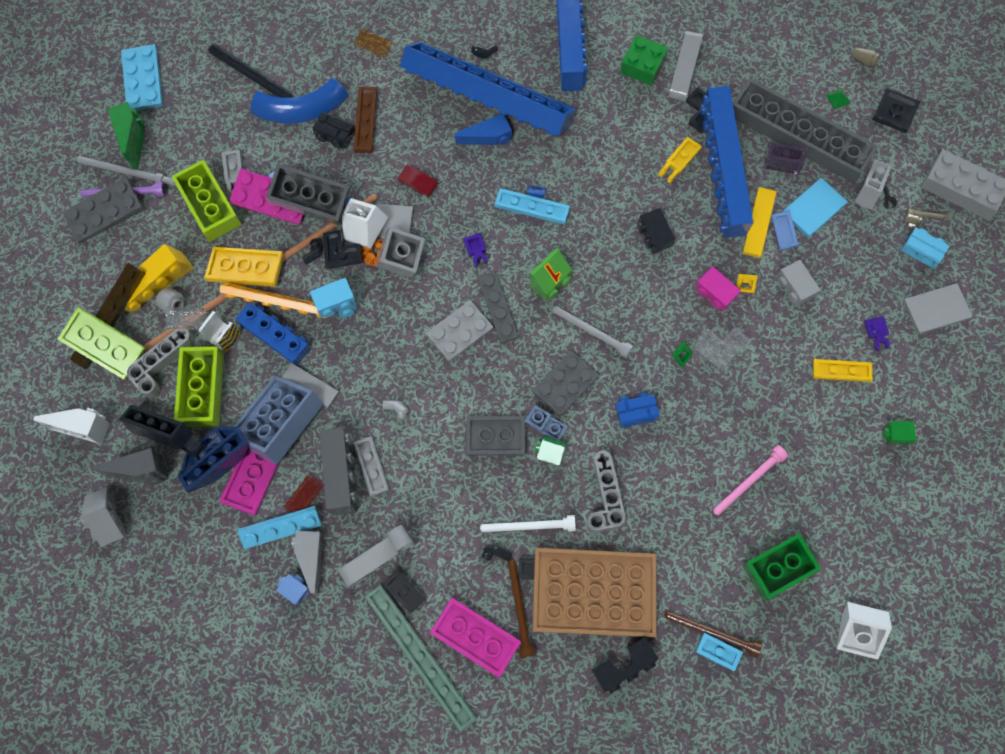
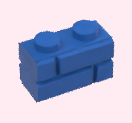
M642 393L634 399L623 397L615 403L620 428L659 419V411L654 394Z

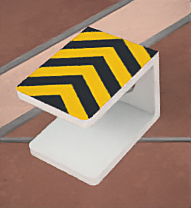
M214 311L211 312L198 330L208 342L226 353L241 334L232 322L228 325L225 324Z

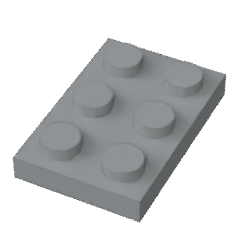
M469 300L429 330L426 335L447 361L451 362L494 328L472 301Z

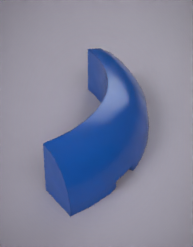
M331 77L319 89L299 97L280 98L257 90L251 101L250 109L252 114L267 121L282 122L284 124L303 123L317 119L321 112L328 113L336 109L349 95L345 88Z

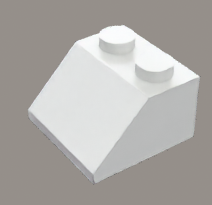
M847 602L841 618L837 649L878 660L892 629L889 612Z

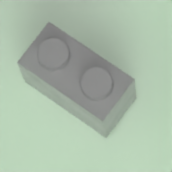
M801 260L781 269L777 275L779 285L786 288L789 300L792 303L795 302L797 307L815 298L821 291Z

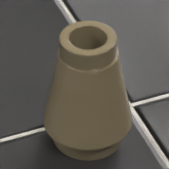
M856 47L852 58L870 68V66L875 67L881 54L877 53V50Z

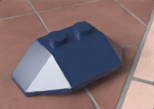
M216 426L199 440L204 448L197 458L186 453L181 472L179 471L177 477L188 493L215 483L244 459L249 442L239 427Z

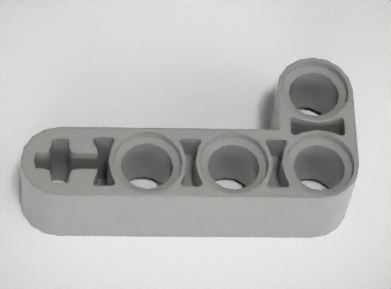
M686 30L668 98L686 102L703 34Z
M177 328L127 368L128 378L142 394L148 398H154L160 393V386L153 377L179 357L180 347H191L194 344L193 335L186 328ZM172 347L171 351L166 353V350ZM157 359L155 364L150 365L153 360ZM141 371L140 376L135 378L136 374ZM152 385V388L146 391L147 387Z
M599 451L594 457L593 465L604 511L594 512L588 517L587 527L593 533L618 529L625 521V512L611 454L607 451ZM601 457H603V460H607L605 463L606 470L602 471V462H599ZM608 476L612 479V483L606 485L602 482V478ZM612 495L616 498L617 502L610 504L607 502L606 497ZM618 515L621 518V522L618 524L613 523L610 516ZM594 518L599 519L601 526L593 527L591 520Z
M403 525L388 532L386 539L338 570L348 589L371 576L370 573L376 569L378 571L386 566L388 561L393 558L395 560L403 555L404 551L411 547L412 549L415 546Z

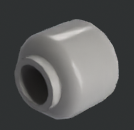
M167 287L157 294L156 305L167 314L174 315L183 309L184 297L176 290Z

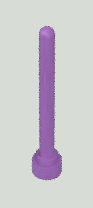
M156 182L152 186L133 187L136 194H153L157 197L166 196V193H163V190H166L164 182ZM103 189L82 190L80 195L82 197H90Z

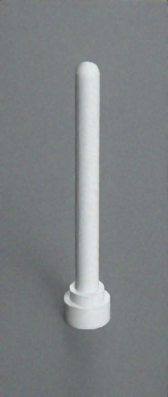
M568 515L563 520L482 524L480 526L482 532L563 528L568 530V532L576 531L575 515Z

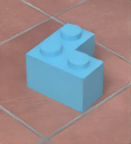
M346 278L310 291L320 318L330 317L335 312H338L340 318L350 317L357 311L355 299Z

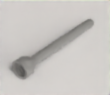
M558 306L552 308L553 313L618 349L617 351L624 358L627 359L628 353L633 350L634 345L631 343L619 342Z

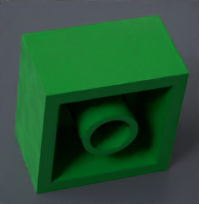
M636 35L622 60L620 73L652 86L666 60L668 47Z

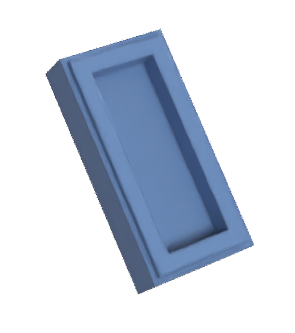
M790 210L771 215L779 250L798 247L799 244Z

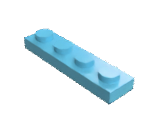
M501 188L495 201L496 208L563 225L566 223L570 209L569 205Z
M313 506L238 529V535L244 549L294 535L296 531H307L320 527L321 520L316 507Z

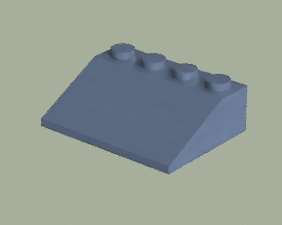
M274 375L234 427H239L249 442V450L277 465L323 406V403L312 390Z

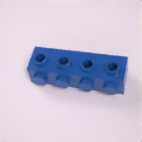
M249 302L236 317L237 323L286 360L297 366L311 350L308 346L309 342L301 335L299 337L294 335V331L289 326L285 325L283 327L279 324L280 321L274 315L268 316L265 314V309L260 305L254 306Z

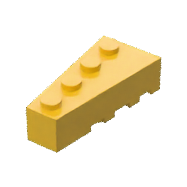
M164 243L138 268L145 272V275L124 310L128 312L138 310L141 305L157 295L162 289L167 288L194 269L183 252Z

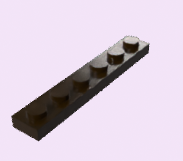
M127 263L95 317L114 327L144 277L145 272L133 264ZM76 350L70 360L83 369H88L93 362Z

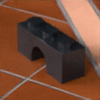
M646 637L626 648L631 657V663L628 668L620 670L608 659L591 670L604 693L609 691L612 694L621 688L619 685L621 682L627 680L629 683L639 677L637 672L642 669L647 672L656 666L655 661L658 660V657Z

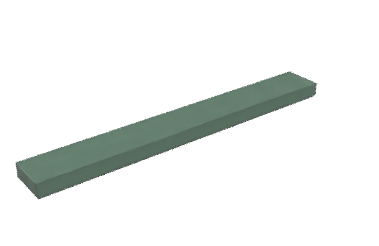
M380 584L364 597L461 733L477 720L475 715L383 586Z

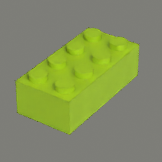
M204 159L171 176L209 242L242 225Z
M219 347L179 348L174 420L184 423L186 427H216L220 424L224 353Z

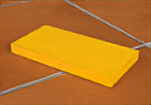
M213 246L204 279L207 282L276 287L284 253L283 251Z

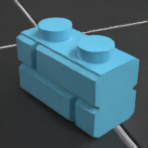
M915 227L901 251L935 269L943 259L949 245L943 239L929 235L925 229Z

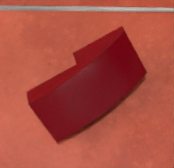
M409 165L405 166L397 178L400 183L413 188L415 192L428 198L438 185L435 179Z

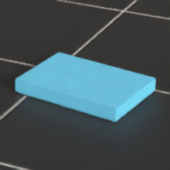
M820 178L783 212L790 210L793 224L809 238L840 211L848 201Z

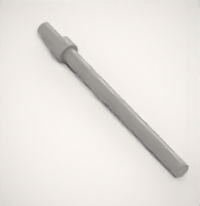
M83 156L77 157V162L152 180L155 183L164 182L165 184L176 186L173 179L166 177L165 174H153Z

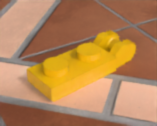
M687 137L668 158L666 164L659 171L658 176L663 177L669 168L673 169L674 172L667 180L671 184L678 174H681L701 151L702 146Z

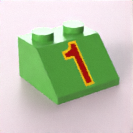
M557 248L530 273V287L545 301L549 298L553 299L559 293L558 289L562 285L567 286L572 280V269Z

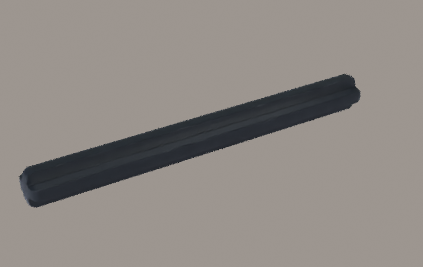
M215 44L208 48L210 54L280 98L293 97L291 92Z

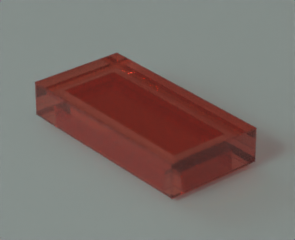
M307 475L283 507L291 513L308 508L324 486Z

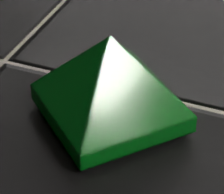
M842 88L826 95L835 110L851 103Z
M683 341L674 350L672 357L680 367H683L693 353ZM681 353H686L684 357L680 359L679 355Z

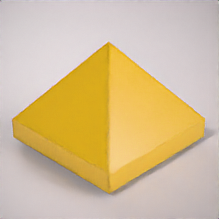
M738 274L736 287L741 292L754 293L758 276ZM749 283L751 288L741 287V284Z

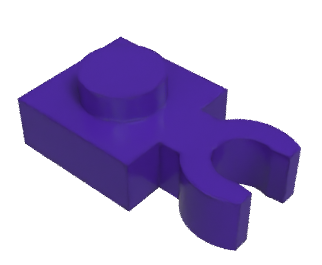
M481 233L463 238L468 256H474V266L478 267L477 261L479 259H482L486 265L487 257L483 254L486 252V247Z
M884 317L865 320L864 324L869 339H875L874 349L876 351L880 349L879 343H883L885 349H888L890 342L884 336H888L889 331Z

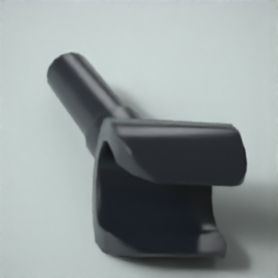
M884 185L885 201L883 205L887 209L889 207L888 201H890L894 208L897 205V200L890 196L888 186Z

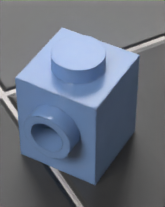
M288 574L287 577H282L276 590L296 606H300L310 592L309 588L304 585L306 580L298 574L295 576Z

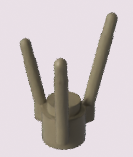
M908 208L904 222L908 223V228L915 229L916 227L920 229V227L916 226V223L920 224L923 216L933 218H949L950 216Z

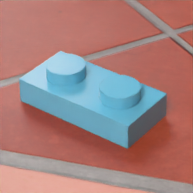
M703 633L695 653L733 672L743 653L706 633Z

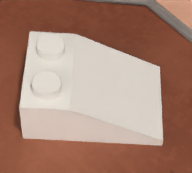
M87 408L86 411L73 409L39 415L33 419L50 430L101 445L111 424L105 420V416L98 414V411Z

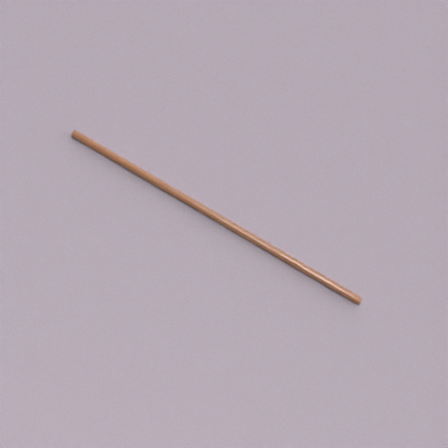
M372 194L362 202L372 204L378 198L375 194ZM328 223L284 252L283 262L310 245L309 243L312 239H319L323 236V233L331 231L338 225ZM236 284L244 287L248 286L245 284ZM222 293L143 345L146 349L142 355L174 330L186 327L229 297Z

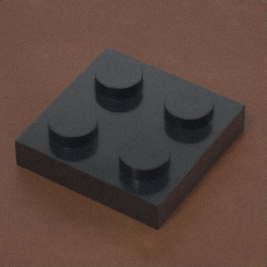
M886 88L872 120L907 133L921 101Z

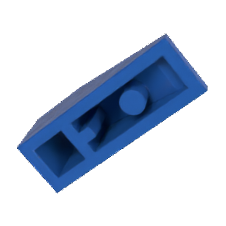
M500 114L454 133L456 144L503 145L512 139V130L504 114Z

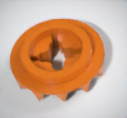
M380 238L375 240L371 249L362 247L363 261L370 266H376L380 251H377V257L370 252L373 251V246L377 250L381 249L383 240Z

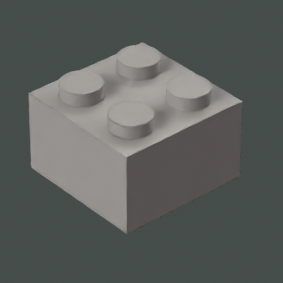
M389 227L384 234L376 267L406 277H412L416 274L425 238Z

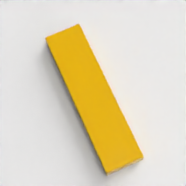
M762 187L758 188L752 211L753 225L746 235L742 254L761 258L777 191Z

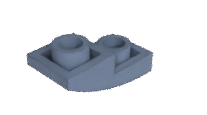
M535 405L525 420L526 424L542 435L558 441L561 440L568 428L567 425L551 417L550 413Z

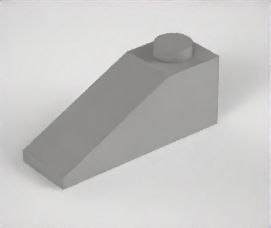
M874 159L857 194L855 203L863 208L872 210L882 193L892 166Z
M296 531L295 536L292 538V548L310 593L318 595L323 534L321 532Z

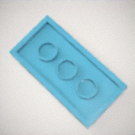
M156 45L121 50L126 102L132 108H136V110L163 106Z

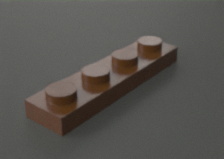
M359 87L354 138L355 153H372L377 101L376 87Z

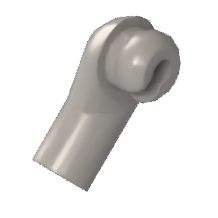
M383 400V410H394L397 413L398 419L403 420L407 418L408 408L401 401Z

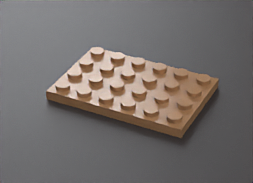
M535 548L532 632L656 637V554Z

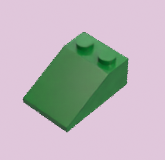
M126 102L107 110L123 156L133 169H138L145 135L143 131L145 124L142 117H139L136 108H132Z

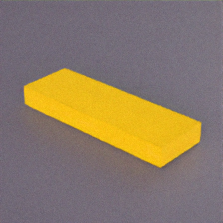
M813 359V379L872 382V362Z

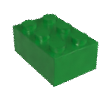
M800 533L742 565L763 601L769 600L822 570Z

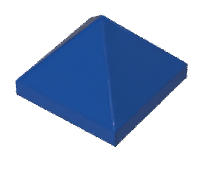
M530 185L527 189V193L530 196L537 198L543 197L547 191L546 187Z

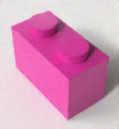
M713 266L697 281L695 286L697 293L701 297L708 298L711 301V305L716 310L720 309L722 312L738 298L741 292L739 288Z

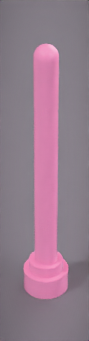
M779 445L772 449L770 458L713 510L714 514L720 515L775 463L783 462L788 458L787 452Z

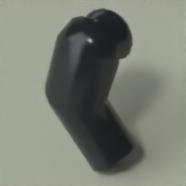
M494 43L487 48L480 45H473L471 48L473 55L482 59H486L498 51Z
M318 239L310 241V252L301 257L306 265L321 255L322 244Z
M486 546L481 557L489 561L494 555L508 562L512 557V552L500 546Z

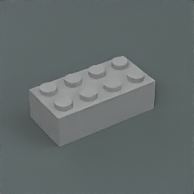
M943 149L936 157L921 185V188L987 220L997 212L1005 197L1004 178Z

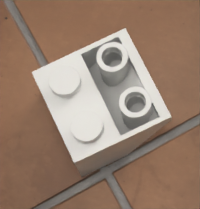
M351 198L342 213L343 239L371 249L388 217L377 206Z

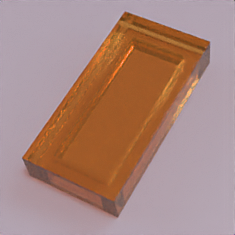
M362 29L354 44L385 57L392 46V41Z

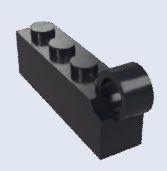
M130 404L119 418L132 433L177 450L182 449L192 457L197 458L204 448L199 441L191 437L193 433L184 423Z

